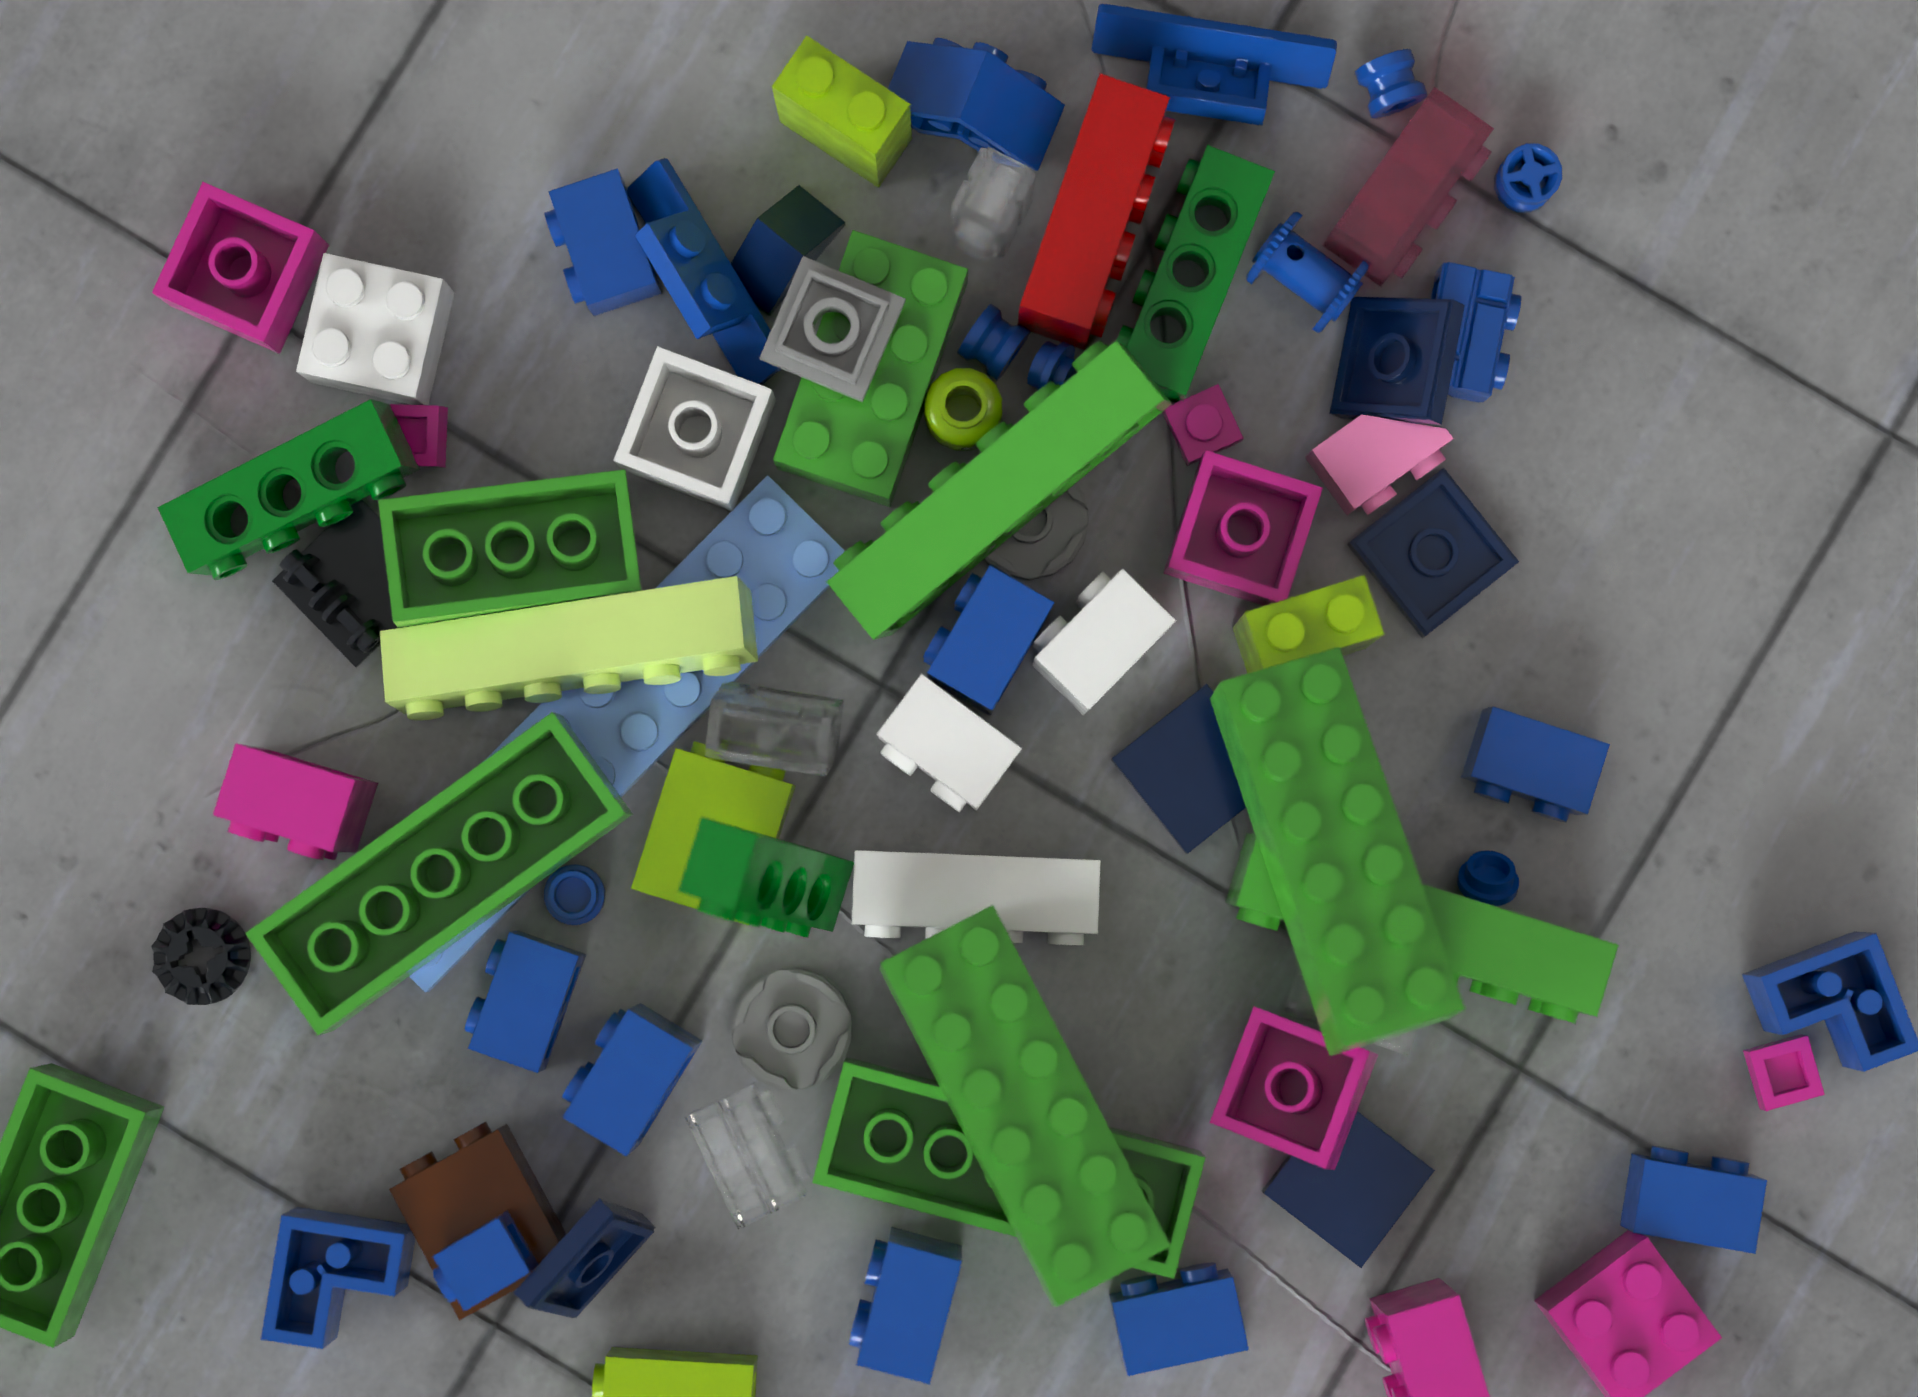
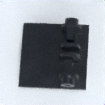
M362 499L351 504L353 513L350 516L327 527L304 551L300 552L298 549L290 552L279 565L283 571L272 580L356 668L381 645L380 631L398 628L393 623L380 517Z

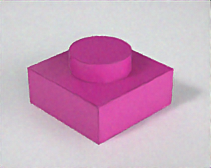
M1219 384L1184 399V401L1172 404L1162 412L1187 466L1198 462L1205 450L1218 453L1242 442L1244 439Z
M390 404L419 467L446 468L448 407Z
M1800 1034L1743 1050L1761 1110L1769 1111L1825 1095L1808 1035Z

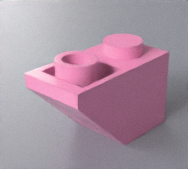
M1361 414L1313 448L1305 458L1346 515H1349L1360 506L1369 515L1397 495L1391 484L1410 471L1417 481L1444 462L1446 458L1440 449L1454 438L1446 428Z

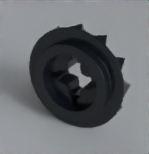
M212 908L184 910L163 923V928L157 940L151 946L154 952L152 972L160 980L165 993L176 997L187 1005H208L228 998L242 985L250 967L251 950L244 930L231 916ZM194 938L199 940L202 947H213V949L223 947L224 952L215 954V958L207 961L208 972L205 974H201L198 966H179L178 964L179 960L185 959V955L193 952L192 941H194Z

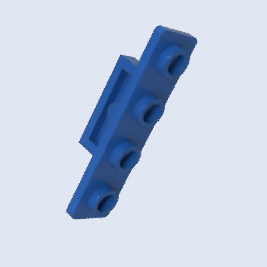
M1100 4L1097 11L1091 50L1096 54L1150 62L1146 89L1170 97L1166 111L1262 126L1267 107L1269 81L1319 89L1326 88L1336 56L1337 42L1333 39L1306 34L1276 31L1132 7Z
M667 158L656 160L627 188L630 198L646 223L635 234V237L696 339L712 334L736 375L763 385L781 370V368L760 360V355L771 330Z

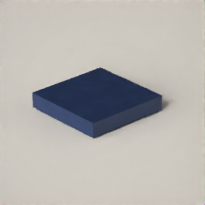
M1353 297L1329 414L1341 419H1356L1362 414L1410 423L1442 425L1465 305L1452 299Z
M1442 468L1347 544L1422 638L1519 563L1518 559L1445 468Z
M1208 684L1200 688L1111 759L1185 854L1191 852L1246 808L1210 701L1214 692Z
M1357 1111L1335 1170L1324 1169L1288 1155L1262 1192L1362 1268L1435 1170Z
M599 1198L513 1293L528 1308L577 1318L655 1232L654 1229L656 1227L642 1213Z

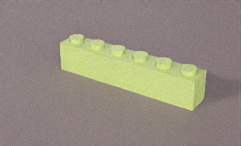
M738 576L380 631L385 703L405 715L407 714V718L410 720L437 719L444 716V709L465 706L466 710L474 712L492 711L503 706L502 700L525 697V701L531 703L551 702L562 698L561 691L584 688V692L590 694L611 693L621 689V682L644 679V683L649 685L671 684L681 680L680 673L704 670V674L708 676H725L741 671L740 664L758 662L751 590Z

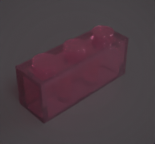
M1434 87L1330 232L1322 246L1355 269L1360 266L1363 260L1367 262L1369 269L1365 276L1380 287L1391 273L1402 279L1423 250L1414 241L1424 226L1428 224L1437 230L1458 201L1448 194L1461 175L1471 182L1492 153L1491 150L1483 146V143L1494 128Z

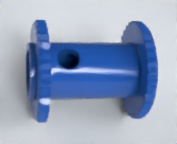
M1293 212L1284 224L1281 222L1278 224L1252 260L1254 265L1248 272L1246 279L1249 283L1253 284L1264 270L1321 312L1323 315L1313 328L1314 331L1319 333L1324 330L1330 320L1333 322L1337 320L1363 285V282L1360 280L1369 269V264L1363 260L1353 275L1293 231L1302 218V214Z

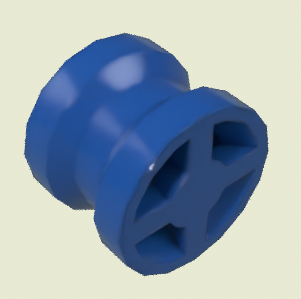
M1402 49L1385 54L1367 62L1355 71L1359 85L1367 88L1370 95L1367 107L1371 118L1377 119L1398 113L1416 105L1428 96L1424 83L1417 81L1414 77L1412 68L1415 64V59L1411 49Z
M1526 143L1515 148L1498 167L1494 177V190L1499 201L1508 209L1516 212H1532L1541 208L1558 190L1562 180V166L1558 156L1550 148L1538 143ZM1522 182L1524 185L1529 187L1530 192L1527 191V188H1524L1520 184L1515 183Z
M990 304L966 335L957 354L967 361L978 360L986 366L987 375L998 381L1020 352L1031 331L1022 324L1012 326L1002 319L1001 310Z

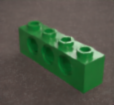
M1207 145L1201 162L1191 158L1187 162L1176 190L1177 193L1187 196L1179 217L1167 213L1154 248L1165 251L1156 273L1147 269L1144 270L1132 303L1142 307L1134 329L1122 325L1116 340L1131 352L1166 397L1176 403L1184 401L1275 173L1271 169ZM1206 205L1218 207L1225 214L1227 225L1217 231L1206 230L1196 221L1195 211ZM1184 260L1196 262L1204 271L1205 281L1194 287L1184 286L1175 279L1172 270L1173 266ZM1164 315L1175 318L1182 326L1183 336L1178 341L1172 343L1159 341L1151 332L1150 323L1152 320Z
M370 399L157 508L187 573L212 575L214 580H220L245 569L248 566L245 558L262 549H265L266 553L270 554L295 544L300 540L298 531L315 522H318L319 527H325L347 518L353 513L351 504L371 495L373 500H379L397 493L407 485L404 478L419 471L420 468L413 457L412 450L390 404ZM349 451L354 458L355 469L351 478L342 483L336 475V462L343 453ZM295 478L301 487V498L298 504L289 510L283 500V490L286 484ZM242 505L248 515V524L244 532L237 536L231 528V516L234 510Z
M701 817L678 892L700 898L697 911L732 922L735 920L755 927L762 926L783 933L786 931L808 938L812 927L833 932L854 862L799 844Z

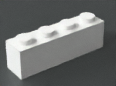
M855 850L852 924L865 925L864 937L901 938V926L926 927L925 939L993 905L1013 943H1023V931L1048 932L1047 944L1084 945V934H1098L1101 860Z

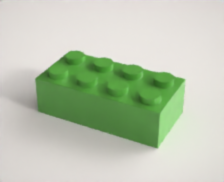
M852 230L838 271L906 299V302L863 403L801 377L773 461L778 470L891 508L924 412L926 394L930 385L935 380L968 284V269ZM826 313L822 316L816 336L825 343H838L847 337L850 331V322L840 313Z
M625 469L378 500L393 623L398 628L642 591L629 486Z
M53 1063L29 1069L0 1142V1328L52 1348L75 1336L161 1118L164 1106Z

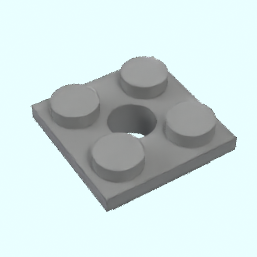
M803 256L760 355V360L863 403L906 299ZM829 312H837L844 315L851 325L847 337L834 344L821 341L815 334L816 322L822 315Z

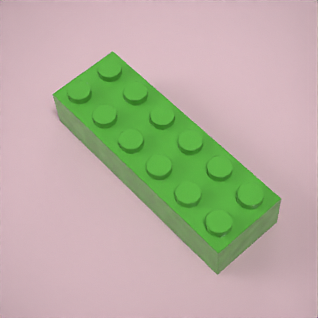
M1102 341L1092 345L1072 363V366L1077 371L1073 377L1062 386L1060 384L1055 385L1051 381L1039 389L1023 404L1029 411L1025 417L1015 425L1012 423L1007 425L1003 421L991 429L975 444L981 451L978 456L968 464L963 462L959 465L955 461L947 466L928 483V486L933 491L930 496L921 503L919 501L913 504L910 501L903 503L880 523L886 531L874 542L869 540L865 544L862 540L858 541L833 562L838 572L826 581L827 584L873 640L895 634L1172 405L1171 401L1124 345L1118 341L1113 342L1109 347L1107 344L1104 345Z
M1340 647L1221 681L1212 694L1210 701L1329 1055L1332 1056L1448 1020L1465 1010Z
M552 712L245 934L317 1035L332 1032L625 821L633 813L564 717Z
M1249 833L1245 836L1225 903L1239 907L1236 919L1277 931L1280 921H1284L1256 835L1255 833ZM1422 884L1456 984L1459 976L1471 979L1472 983L1469 992L1516 1005L1519 995L1529 997L1531 999L1527 1010L1576 1024L1579 1013L1598 1016L1618 944Z
M993 905L880 963V971L1052 1306L1058 1307L1171 1247Z
M846 1057L812 1183L1017 1237L938 1082ZM1109 1126L1171 1247L1131 1268L1174 1279L1206 1157L1197 1149Z

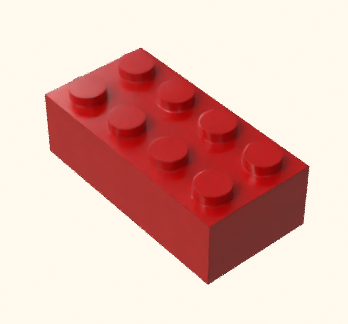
M1101 73L1099 74L1020 303L1017 325L1022 324L1032 333L1059 342H1067L1082 350H1085L1090 334L1102 338L1116 296V292L1106 289L1110 278L1118 281L1122 280L1136 234L1126 231L1128 223L1130 221L1140 225L1156 179V177L1146 174L1148 165L1160 169L1176 119L1165 116L1170 99L1169 96Z

